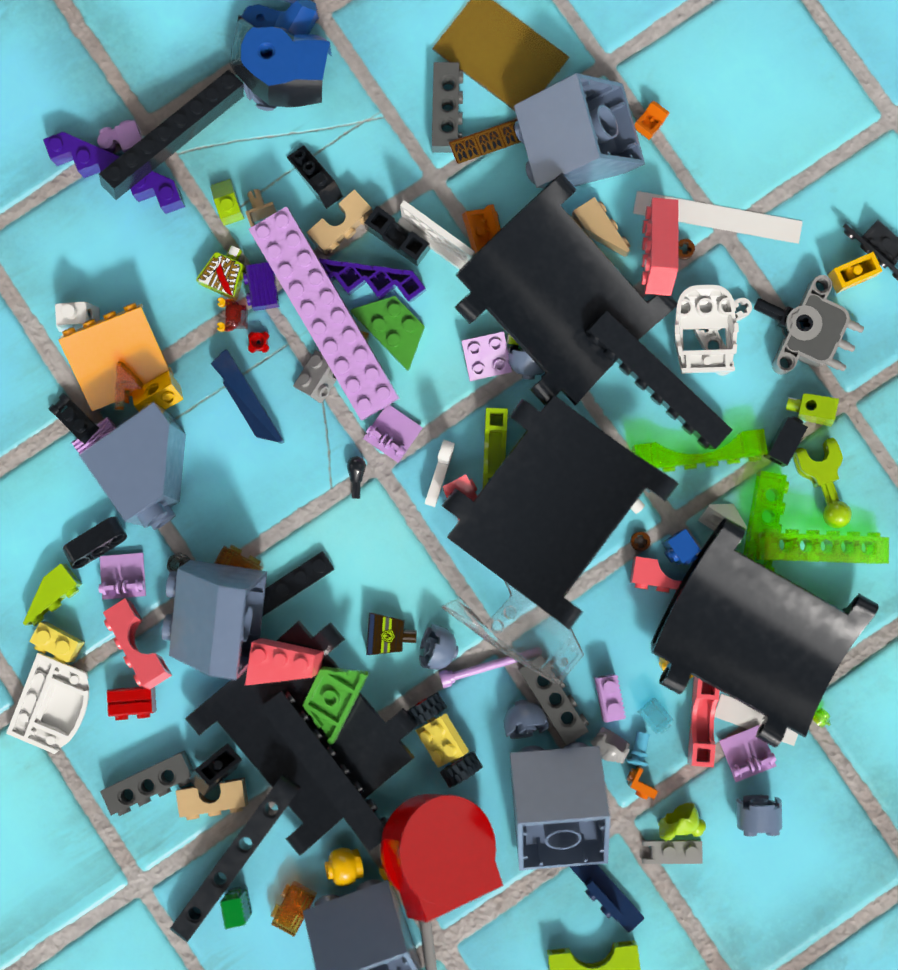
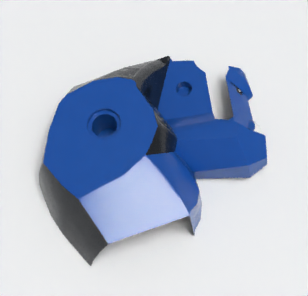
M282 0L291 3V6L286 11H278L260 4L245 8L242 15L238 16L229 63L235 74L254 94L268 105L300 107L322 103V83L327 54L332 55L330 41L321 36L309 34L319 18L316 3L311 0Z

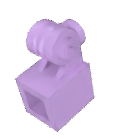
M126 120L121 122L119 126L114 127L115 129L111 127L101 129L97 143L101 149L110 153L115 151L116 144H120L122 151L125 153L143 137L136 121Z

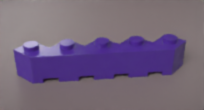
M65 132L43 139L48 155L56 166L74 160L77 171L83 178L100 173L119 158V156ZM154 171L150 172L131 188L132 195L138 202L156 196L160 208L165 214L185 207L179 188L174 180Z
M318 258L331 281L333 282L337 279L349 295L365 283L370 286L379 299L397 287L410 304L427 291L415 273L410 270Z

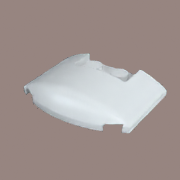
M38 652L6 734L53 754L57 753L59 748L63 747L73 738L84 719L89 700L88 673Z

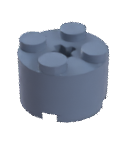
M768 795L743 796V801L739 798L736 799L737 828L743 831L744 836L754 837L757 836V833H766L769 836L780 835V830L782 829V800L775 797V801L769 800Z

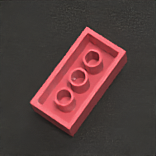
M652 197L651 205L646 207L645 219L647 221L643 220L642 233L646 237H643L642 250H645V254L642 256L641 266L644 267L645 271L642 272L641 285H645V294L671 296L678 272V200Z

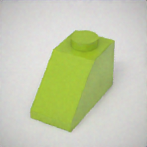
M231 179L210 185L219 217L224 226L243 220L244 216Z

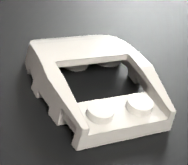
M691 286L684 290L678 299L675 319V347L681 374L735 371V367H732L733 356L737 353L736 343L739 324L736 322L734 299L730 292L722 286ZM725 328L726 349L684 351L683 330Z

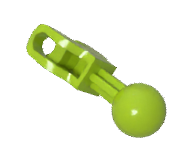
M834 438L825 440L823 443L824 458L820 462L812 460L806 449L797 448L793 454L797 473L803 478L809 479L814 488L821 486L827 504L823 510L825 523L832 528L845 527L851 520L852 512L845 502L839 501L833 483L839 479L837 472L843 460L838 442Z

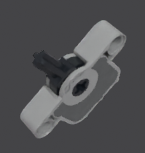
M819 275L809 283L799 306L794 309L789 306L782 309L761 298H758L755 302L753 309L779 321L777 326L782 328L783 334L786 337L783 339L772 363V368L777 374L783 375L794 369L798 360L812 367H821L826 364L837 370L845 371L846 365L833 358L838 347L853 352L855 346L843 340L842 337L847 328L862 333L864 327L851 320L848 311L844 307L827 300L832 288V281L828 276ZM816 282L823 284L824 291H819L816 288ZM801 321L804 322L803 326L805 328L803 329L800 328L801 324L799 322ZM780 359L787 360L788 368L781 367Z

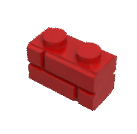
M145 687L107 690L108 716H115V720L129 719L128 715L136 714L137 719L150 718V713H155L157 710L155 687L150 690Z

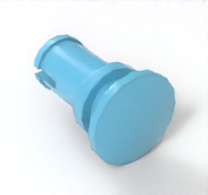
M636 731L633 751H630L632 757L626 760L628 763L636 766H648V763L644 761L648 757L646 750L650 734Z

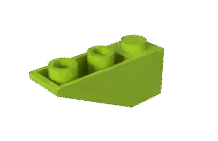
M59 564L43 577L23 621L25 626L32 624L36 626L45 619L43 615L48 611L53 612L62 605L61 601L66 597L71 598L79 592L78 587L82 583L67 564Z

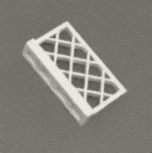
M405 200L401 203V218L397 223L410 233L413 231L429 242L431 250L460 270L475 255L474 250Z

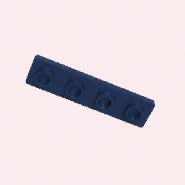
M597 864L569 866L587 888L585 893L593 902L596 899L602 905L600 910L608 919L612 916L628 933L644 920V916Z

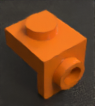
M652 101L646 111L635 122L636 131L650 140L665 122L669 111L657 102Z
M636 766L635 769L632 768L627 776L628 786L635 789V794L645 800L648 797L655 799L658 791L639 781L643 768L640 766Z

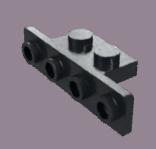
M879 219L864 235L857 231L850 223L846 222L843 225L845 228L844 233L850 239L854 240L856 238L861 242L860 247L867 254L874 252L879 265L884 269L888 266L894 272L892 276L898 281V266L896 265L898 262V236Z

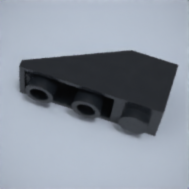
M304 145L287 157L326 209L344 197L335 180Z

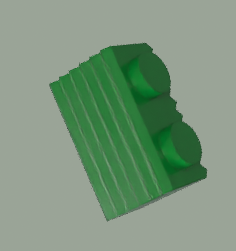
M241 887L229 889L228 893L220 901L225 929L244 926L252 915V912H250L251 908L249 907L251 904L248 903L250 901L248 899L249 895L246 889L242 890Z

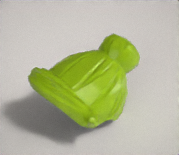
M691 802L679 805L672 813H667L664 818H661L658 823L659 836L665 841L672 840L675 835L692 834L695 837H699L706 829L705 821L699 818L698 811Z

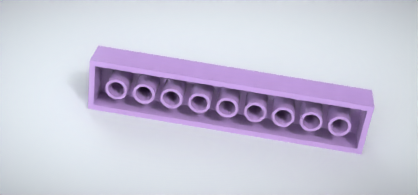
M284 207L249 228L250 233L360 420H365L400 399L288 207Z

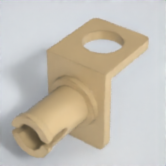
M254 189L256 198H254L252 191L247 194L253 208L245 211L251 227L254 226V222L277 212L273 202L264 204L259 189Z

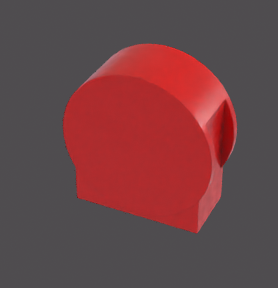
M422 794L406 800L388 819L381 839V860L389 881L400 893L407 918L427 923L503 886L495 861L496 841L493 828L485 813L470 800L453 795Z

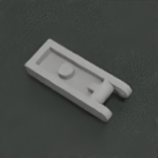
M642 840V846H651V858H642L643 864H703L701 840Z

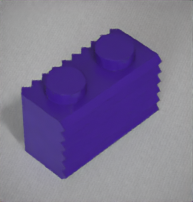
M269 263L246 265L247 272H243L245 285H249L250 293H246L248 306H252L254 311L280 307L275 273Z

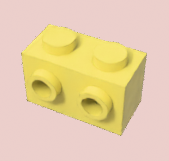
M40 622L29 641L35 645L34 649L44 654L49 652L54 655L53 658L63 663L75 662L85 643L48 622Z

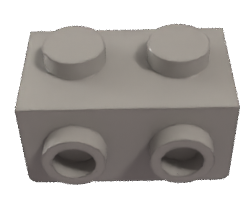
M315 350L293 385L297 390L312 397L319 403H322L328 396L329 391L337 380L321 352Z

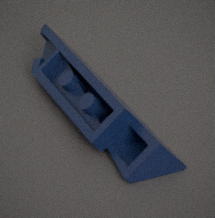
M227 349L224 350L211 365L225 380L223 382L224 386L254 435L259 439L283 444V438L244 374L239 369Z

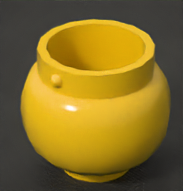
M342 847L330 853L328 861L325 862L328 880L332 879L336 885L343 887L353 884L359 878H363V865L358 849L350 850L349 848Z

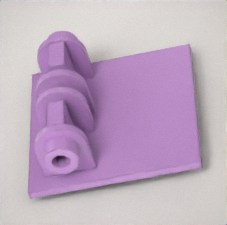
M504 331L461 340L470 381L512 372L508 361Z
M388 405L382 410L373 425H370L363 439L399 463L423 427L391 405Z
M143 553L100 556L101 584H99L98 588L99 593H102V600L146 596Z
M760 725L719 741L735 782L776 767V757L774 753H771L768 744L755 737Z

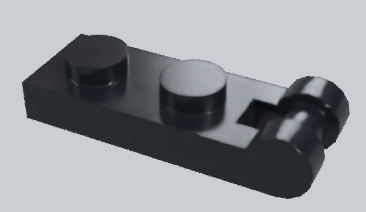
M62 393L58 397L60 400L55 405L52 404L48 409L82 443L86 444L98 431L99 427L67 395ZM67 405L68 407L62 412L61 410Z

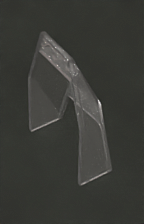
M507 582L505 584L509 590L510 597L486 624L478 618L461 597L441 607L499 651L556 685H559L584 656L572 628L570 630Z

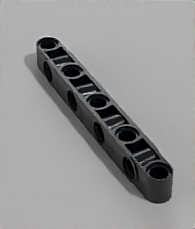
M283 773L170 927L172 932L185 942L189 941L301 788L300 785ZM269 802H274L278 806V810L271 809ZM243 838H249L252 841V845L246 844ZM218 872L224 873L226 879L220 878ZM193 907L199 908L201 914L196 913Z

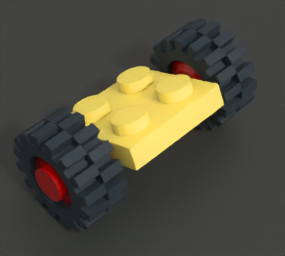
M437 692L415 704V706L407 710V713L418 724L417 726L427 721L426 724L420 726L415 731L438 768L451 762L450 765L440 771L446 784L451 788L474 775L483 766L474 751L469 752L448 715L445 713L435 718L437 714L447 708Z

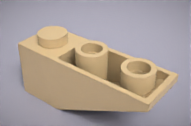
M594 197L573 210L571 217L591 239L624 257L628 256L630 244L624 236H620L617 231L618 226L616 222L608 218L605 213L607 210L601 201L598 202Z

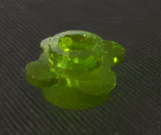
M822 707L817 708L813 720L822 728L826 724L828 726L831 725L829 713Z

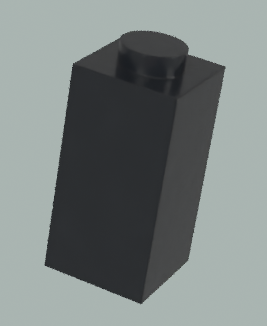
M795 416L785 418L764 457L781 467L787 466L808 427L803 425L804 422Z

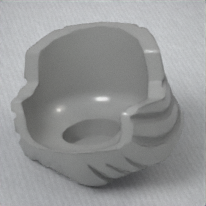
M604 727L600 729L599 733L591 741L592 746H600L601 759L605 761L623 764L630 750V744L626 740Z

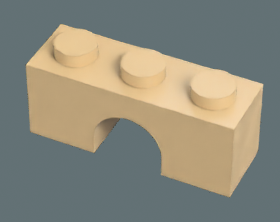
M355 189L338 203L340 210L346 215L342 224L332 226L322 218L307 231L309 239L325 256L336 252L341 246L340 243L345 238L347 240L356 233L355 229L361 224L365 225L364 222L373 212L372 207Z
M245 777L222 781L220 783L221 794L218 800L207 799L195 786L179 788L176 790L179 818L186 817V820L200 818L199 814L208 813L210 817L222 814L221 811L230 809V813L243 811V807L249 804Z

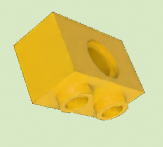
M871 252L834 268L827 275L831 279L832 286L837 294L876 277L882 272V269L874 252Z
M170 371L165 372L132 392L134 407L138 412L153 402L166 410L183 400L181 386Z

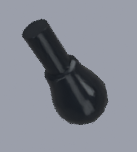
M358 456L350 458L347 462V470L352 482L353 499H360L361 482L366 469L365 461Z

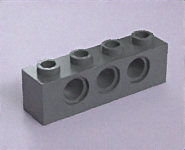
M434 62L432 152L453 153L448 142L462 138V133H458V125H462L463 112H458V104H463V91H459V84H463V70H459V63ZM445 84H451L453 85V89L445 90L443 86ZM449 104L453 107V109L451 111H445L442 109V107L444 105ZM450 125L453 129L450 132H444L442 127Z
M540 655L518 670L567 746L589 732L586 728L589 723L582 713L578 715L574 707L577 704L571 694L566 696L563 688L566 686L559 675L554 677L551 669L554 667L547 657L543 659ZM540 674H547L549 676L547 685L540 686L537 683V678ZM552 693H559L561 696L560 702L556 705L549 702V696ZM567 711L571 712L573 716L570 723H563L561 715Z
M183 751L101 790L100 793L110 815L118 813L121 816L130 812V806L136 803L140 807L151 801L150 797L157 793L161 797L171 792L170 787L176 784L180 788L190 783L189 779L194 770L186 752ZM165 770H171L174 773L173 781H168L165 778ZM146 779L153 782V790L145 788L144 782ZM126 789L132 790L134 794L132 800H128L125 797L124 792Z

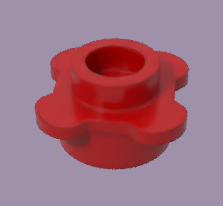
M250 332L248 334L250 344L248 350L251 353L256 351L266 353L269 351V346L267 345L269 334L267 332Z

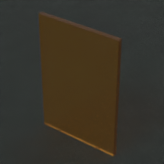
M470 0L433 47V51L448 62L459 63V70H463L464 74L514 111V105L545 90L569 59L568 55L493 0Z

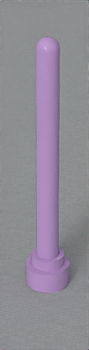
M533 648L454 672L452 670L447 671V669L439 671L443 689L452 686L451 684L455 683V680L540 656L542 650L540 648Z

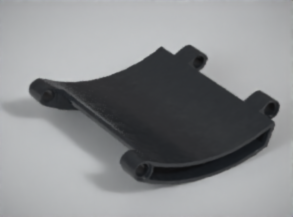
M563 173L557 176L519 211L456 273V277L467 287L470 293L454 308L469 324L475 321L486 309L544 372L541 376L542 379L530 389L543 405H546L553 395L557 396L560 391L574 405H577L592 386L616 362L615 360H609L603 354L604 350L599 345H593L587 339L588 335L585 333V330L602 312L608 311L639 340L677 306V302L673 297L666 295H655L651 300L646 301L561 205L577 189Z
M556 395L551 397L541 412L522 399L509 417L518 422L526 432L476 499L472 501L455 488L442 506L460 519L447 538L570 630L583 611L564 597L644 490L649 493L653 492L666 502L678 486V483L669 475L604 433Z
M725 517L697 555L698 558L690 566L670 601L651 641V653L669 662L660 676L659 684L677 694H681L685 690L690 676H695L763 714L764 721L759 726L755 737L773 747H777L782 742L787 728L804 738L807 736L815 712L832 677L851 646L876 615L879 605L858 593L848 607L841 610L738 552L735 548L742 540L746 529Z
M297 621L276 641L324 651L321 668H339L328 654L345 638L331 622L313 637L300 621ZM246 669L237 680H230L188 715L185 720L199 736L211 725L218 722L272 788L283 773L301 786L288 807L302 824L285 838L296 853L301 856L343 819V816L260 707L284 690L286 693L289 691L297 701L295 706L298 710L303 709L306 712L302 705L317 675L312 678L245 686ZM359 693L335 743L331 746L337 753L335 757L340 764L344 763L351 772L349 774L353 782L357 780L365 790L363 795L367 798L415 758L401 739L409 734L418 724L404 708L385 722L365 697ZM308 715L310 718L308 723L312 728L317 727L313 722L312 716ZM319 728L320 732L324 736V738H322L321 740L324 742L326 746H328V737L324 733L322 728Z

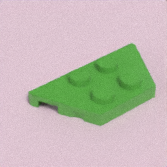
M396 296L353 308L350 311L352 315L407 371L410 370L425 326Z
M322 667L319 670L302 706L308 715L312 716L313 722L318 729L322 728L328 737L327 742L330 745L335 743L369 672Z

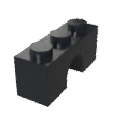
M376 206L364 222L367 231L416 266L420 264L430 250L429 242L415 232L411 231L410 233L403 229L395 221L394 217Z

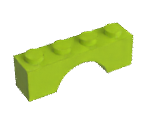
M486 408L483 488L506 459L508 409Z
M635 940L613 942L609 954L596 963H585L578 960L569 948L547 950L549 970H640L638 945Z

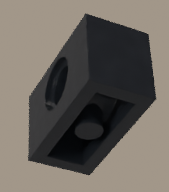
M227 743L197 767L189 780L205 796L235 771L242 759Z

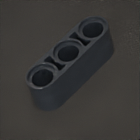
M110 517L68 542L63 547V551L71 567L78 569L126 540L127 534L117 517Z

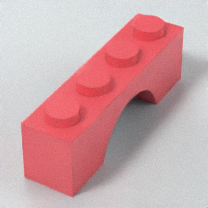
M633 557L630 583H635V588L648 590V586L657 587L656 591L669 593L670 589H678L682 581L673 580L662 572L657 559Z
M124 598L103 612L106 618L104 623L115 634L114 642L120 650L123 649L126 655L123 658L128 667L133 668L135 672L133 677L140 687L143 686L150 690L172 676L160 655L156 653L142 654L137 649L135 633L142 619L131 601Z
M695 676L693 680L687 763L691 766L714 768L716 746L714 741V717L720 690Z

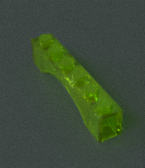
M764 429L742 431L724 447L703 454L675 452L661 446L657 442L632 446L633 453L659 470L662 469L664 473L674 472L676 467H684V470L697 469V465L705 464L706 468L719 466L718 462L727 461V465L738 464L740 459L756 462L761 461V457L768 455Z

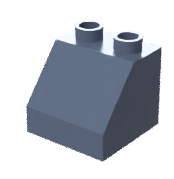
M575 73L514 105L518 119L514 126L515 133L518 139L525 145L529 159L526 163V173L530 181L536 185V188H545L561 173L575 187L622 175L645 165L623 83Z
M153 402L83 451L79 456L125 522L144 526V528L151 526L153 530H156L176 516L171 507L180 502L186 434L171 413Z
M189 560L179 567L177 571H171L166 583V596L175 598L173 614L165 616L162 625V639L170 641L169 656L209 676L237 680L248 668L251 642L260 639L267 571Z
M574 742L568 744L563 749L544 750L539 746H527L519 752L510 753L519 870L608 863L610 810L600 746L588 747L584 743Z
M376 879L367 880L357 887V891L342 897L337 895L323 896L315 902L314 907L303 910L316 970H423L400 902L388 880L383 882Z

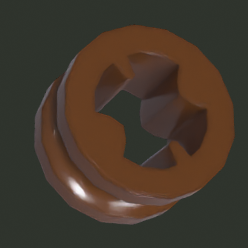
M682 239L678 242V258L681 260L689 259L695 251V245L689 239ZM683 245H687V249L690 252L687 251L686 254H682L683 251L679 249V246L682 248Z
M636 532L630 539V544L636 551H645L651 543L650 537L645 532ZM638 535H642V539H646V545L642 544L644 546L642 548H639V545L634 542L635 538L638 539Z

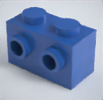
M687 529L678 531L662 542V545L667 550L664 554L671 563L675 562V564L688 565L698 558L696 554L701 551Z

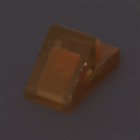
M118 362L116 365L115 409L124 410L125 403L130 401V390H126V388L143 389L144 386L123 362Z

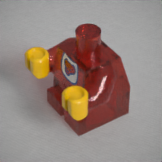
M218 298L219 303L217 305L219 307L226 306L225 324L222 322L217 323V326H219L217 330L224 332L233 331L234 329H248V307L246 305H239L233 299Z

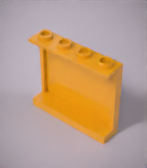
M131 303L123 307L124 311L116 314L115 311H111L103 315L104 319L96 322L95 319L84 322L82 328L77 330L74 327L62 331L63 335L58 339L91 411L132 396L133 391L167 371H170L174 377L172 369L168 367L143 311L142 304L136 305V303Z

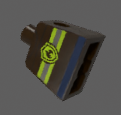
M369 613L366 655L402 652L403 643H416L417 630L404 629L405 620Z

